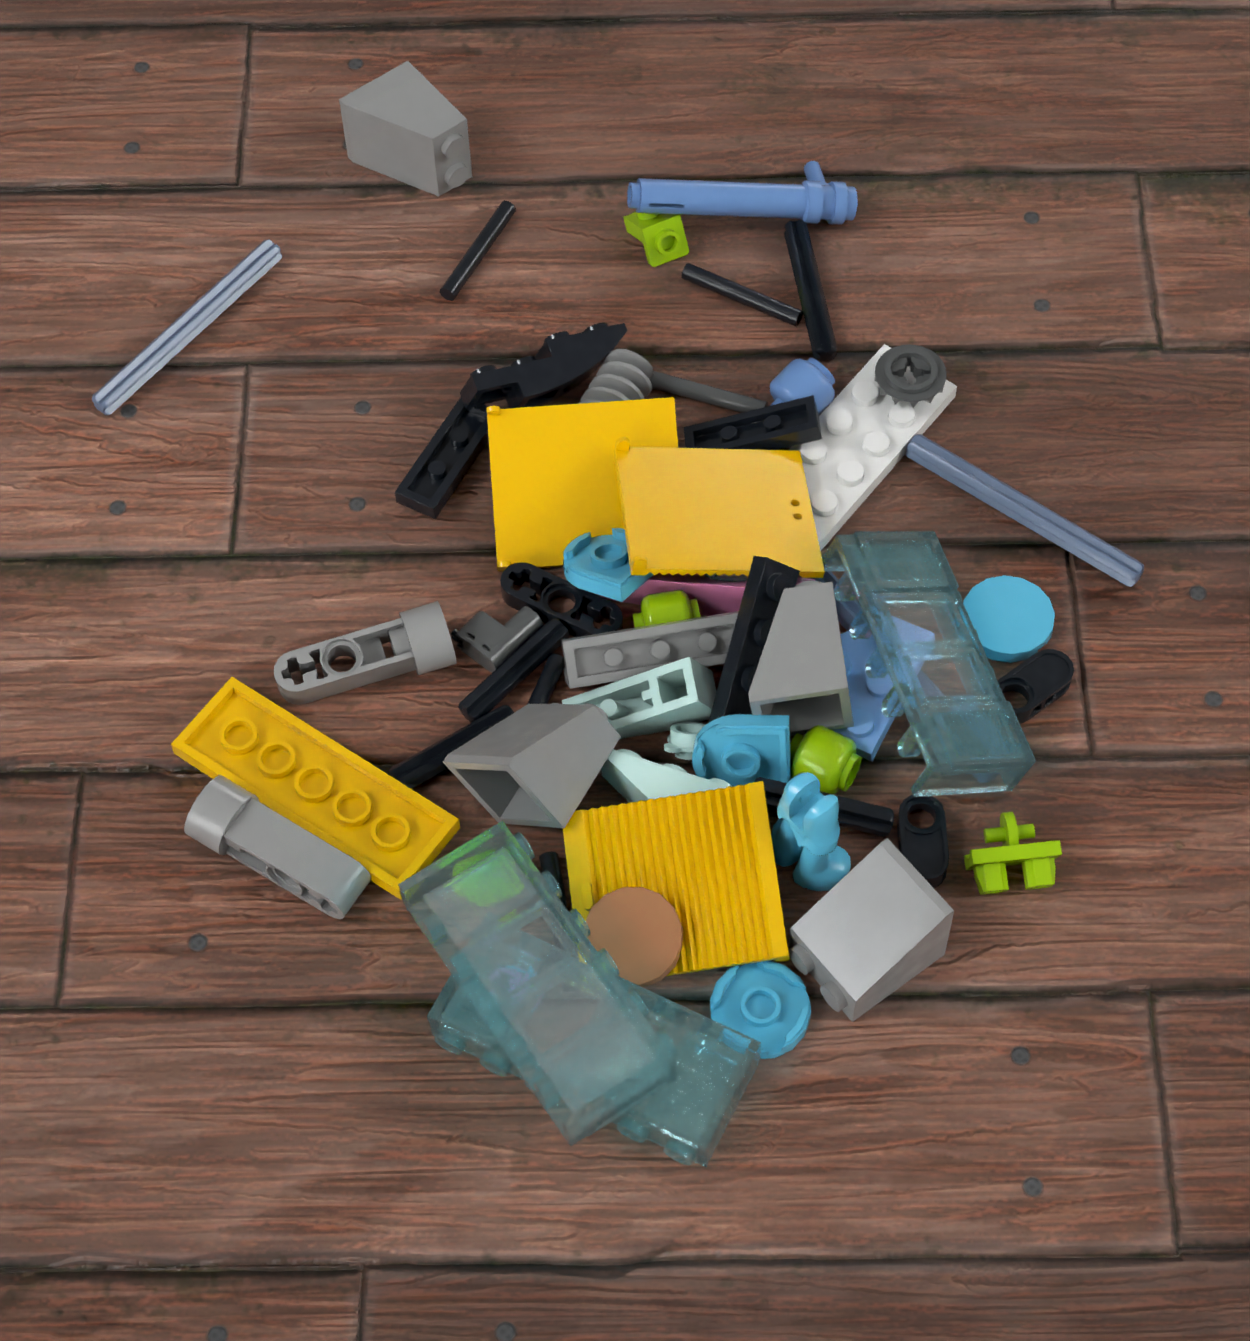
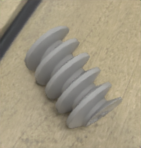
M615 349L611 351L578 404L644 399L652 390V383L649 379L654 375L653 366L645 358L630 350Z

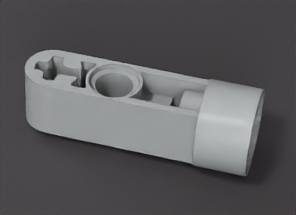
M435 601L399 612V619L283 654L274 666V677L281 696L289 703L301 705L416 670L418 675H422L457 664L450 633L439 602ZM390 642L394 657L386 659L382 644ZM340 656H349L356 661L354 666L346 672H337L330 667L331 663ZM321 663L324 678L319 679L315 664ZM300 671L304 682L295 685L291 673Z
M222 775L215 777L204 787L194 801L185 821L184 832L186 835L222 856L226 854L335 919H343L371 881L369 871L357 860L259 802L256 795Z

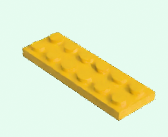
M231 677L171 743L175 755L212 779L219 775L226 777L256 795L259 802L357 860L369 871L373 883L400 900L403 899L460 829V822L457 817L234 677Z

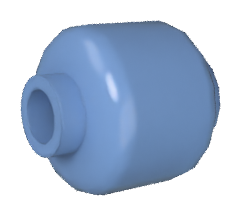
M801 358L794 359L771 381L770 393L774 401L770 406L814 395L818 415H820L834 400L835 391L832 385L835 383V379L830 371L814 358H809L807 361Z

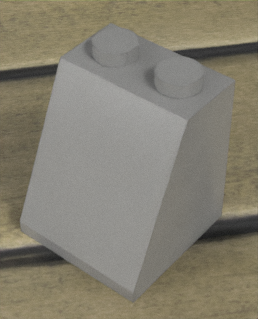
M409 61L404 62L339 99L347 155L353 163L436 196H441L449 190L461 186L472 177L467 119Z
M810 580L801 582L793 588L783 590L748 693L752 715H789L790 736H794L797 733L806 734L810 728L816 725H822L831 730L854 727L833 582L821 583Z
M527 704L449 753L443 763L499 824L565 828L621 736L608 722L607 714L593 704Z
M886 838L790 927V959L802 974L807 975L810 973L819 983L823 998L833 1010L837 1012L842 1010L854 1022L945 955L954 910L893 843Z

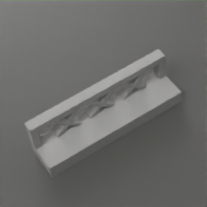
M739 611L562 639L565 682L571 689L619 681L686 657H691L704 666L724 664Z

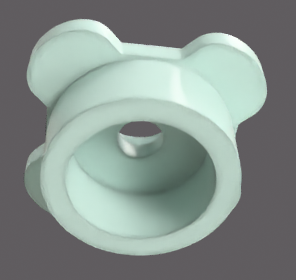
M680 722L671 725L670 735L667 736L668 743L664 744V751L675 753V757L679 759L692 760L695 738L705 724Z

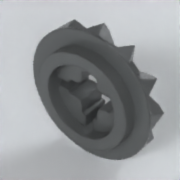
M900 345L889 349L879 358L875 367L874 381L879 385L880 394L891 396L895 405L900 401L910 402L914 408L919 401L931 403L937 393L943 392L946 381V367L941 358L930 349L918 345ZM907 366H910V372H913V376L916 378L914 385L907 383V379L904 377Z

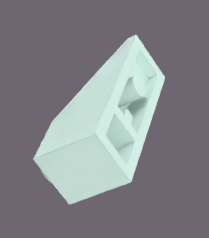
M686 657L564 699L562 704L584 705L589 703L601 708L607 714L608 722L619 733L620 739L670 731L671 725L680 722L698 723L708 720L717 691L713 672L693 658Z

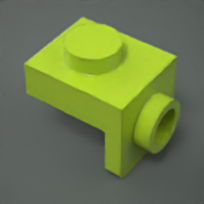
M634 212L623 217L627 233L643 243L648 264L652 267L665 264L689 253L680 214Z

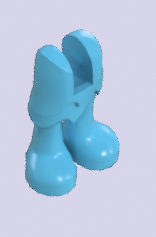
M808 772L801 773L787 782L777 807L779 819L773 825L771 833L775 862L782 867H786L798 861L793 871L795 883L803 888L814 891H830L850 872L851 868L849 854L845 849L837 845L840 834L838 821L839 802L835 795L829 794L824 796L820 792V781L814 774Z

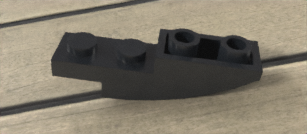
M605 322L588 327L581 333L569 335L567 331L557 332L544 340L543 346L535 357H523L513 362L510 366L496 369L494 365H487L476 369L470 374V378L460 391L465 409L501 400H506L509 408L536 407L559 398L585 381L603 364L608 354L613 351L628 331L625 323L608 326Z

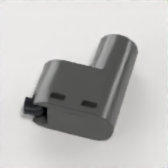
M526 606L522 607L504 626L484 611H478L459 631L454 629L451 636L454 641L458 642L456 645L460 650L486 670L493 673L543 626V623L537 613Z

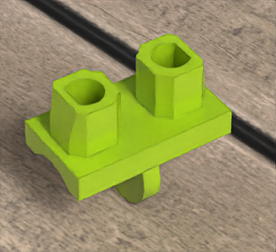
M1002 812L1000 815V827L984 829L985 843L1002 842V846L970 850V854L964 855L965 869L974 871V878L980 895L1008 891L1006 866L1022 864L1026 890L1049 888L1055 885V859L1062 855L1060 840L1019 844L1021 839L1035 838L1034 824L1017 825L1013 812Z

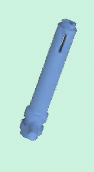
M809 161L804 166L807 180H804L802 184L638 178L637 182H630L628 185L627 204L628 208L636 209L637 213L801 219L806 223L817 224L820 220H827L829 224L842 225L845 220L852 221L856 216L857 191L854 186H847L845 182L831 181L826 183L819 163Z

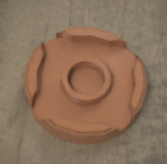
M622 887L605 894L590 909L583 925V948L589 964L605 981L614 985L645 988L657 983L675 968L680 957L683 927L675 908L661 894L644 887Z

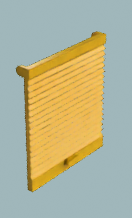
M674 397L500 409L499 406L487 407L498 572L504 571L508 566L519 562L529 563L538 568L563 566L564 549L575 538L591 532V538L612 535V528H624L614 459L616 440L620 437H627L630 441V447L678 448Z
M620 437L616 440L614 459L631 575H647L651 572L653 575L658 573L666 575L670 573L674 576L679 573L683 576L689 573L693 576L698 573L702 576L707 573L709 576H712L716 573L718 576L723 574L727 576L732 574L740 576L744 574L748 577L753 557L760 556L799 570V575L802 578H823L825 571L800 451L630 447V441L627 437Z
M763 781L737 785L735 787L728 786L715 790L709 789L696 793L679 794L666 798L659 797L647 801L640 800L627 804L602 806L589 810H576L565 828H562L583 989L612 985V983L605 981L589 964L583 948V925L590 912L587 910H590L605 894L622 887H644L659 893L677 912L683 927L682 949L675 968L666 976L775 960V962L790 960Z

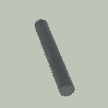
M654 371V375L649 379L652 383V389L740 413L767 407L768 402L657 371Z

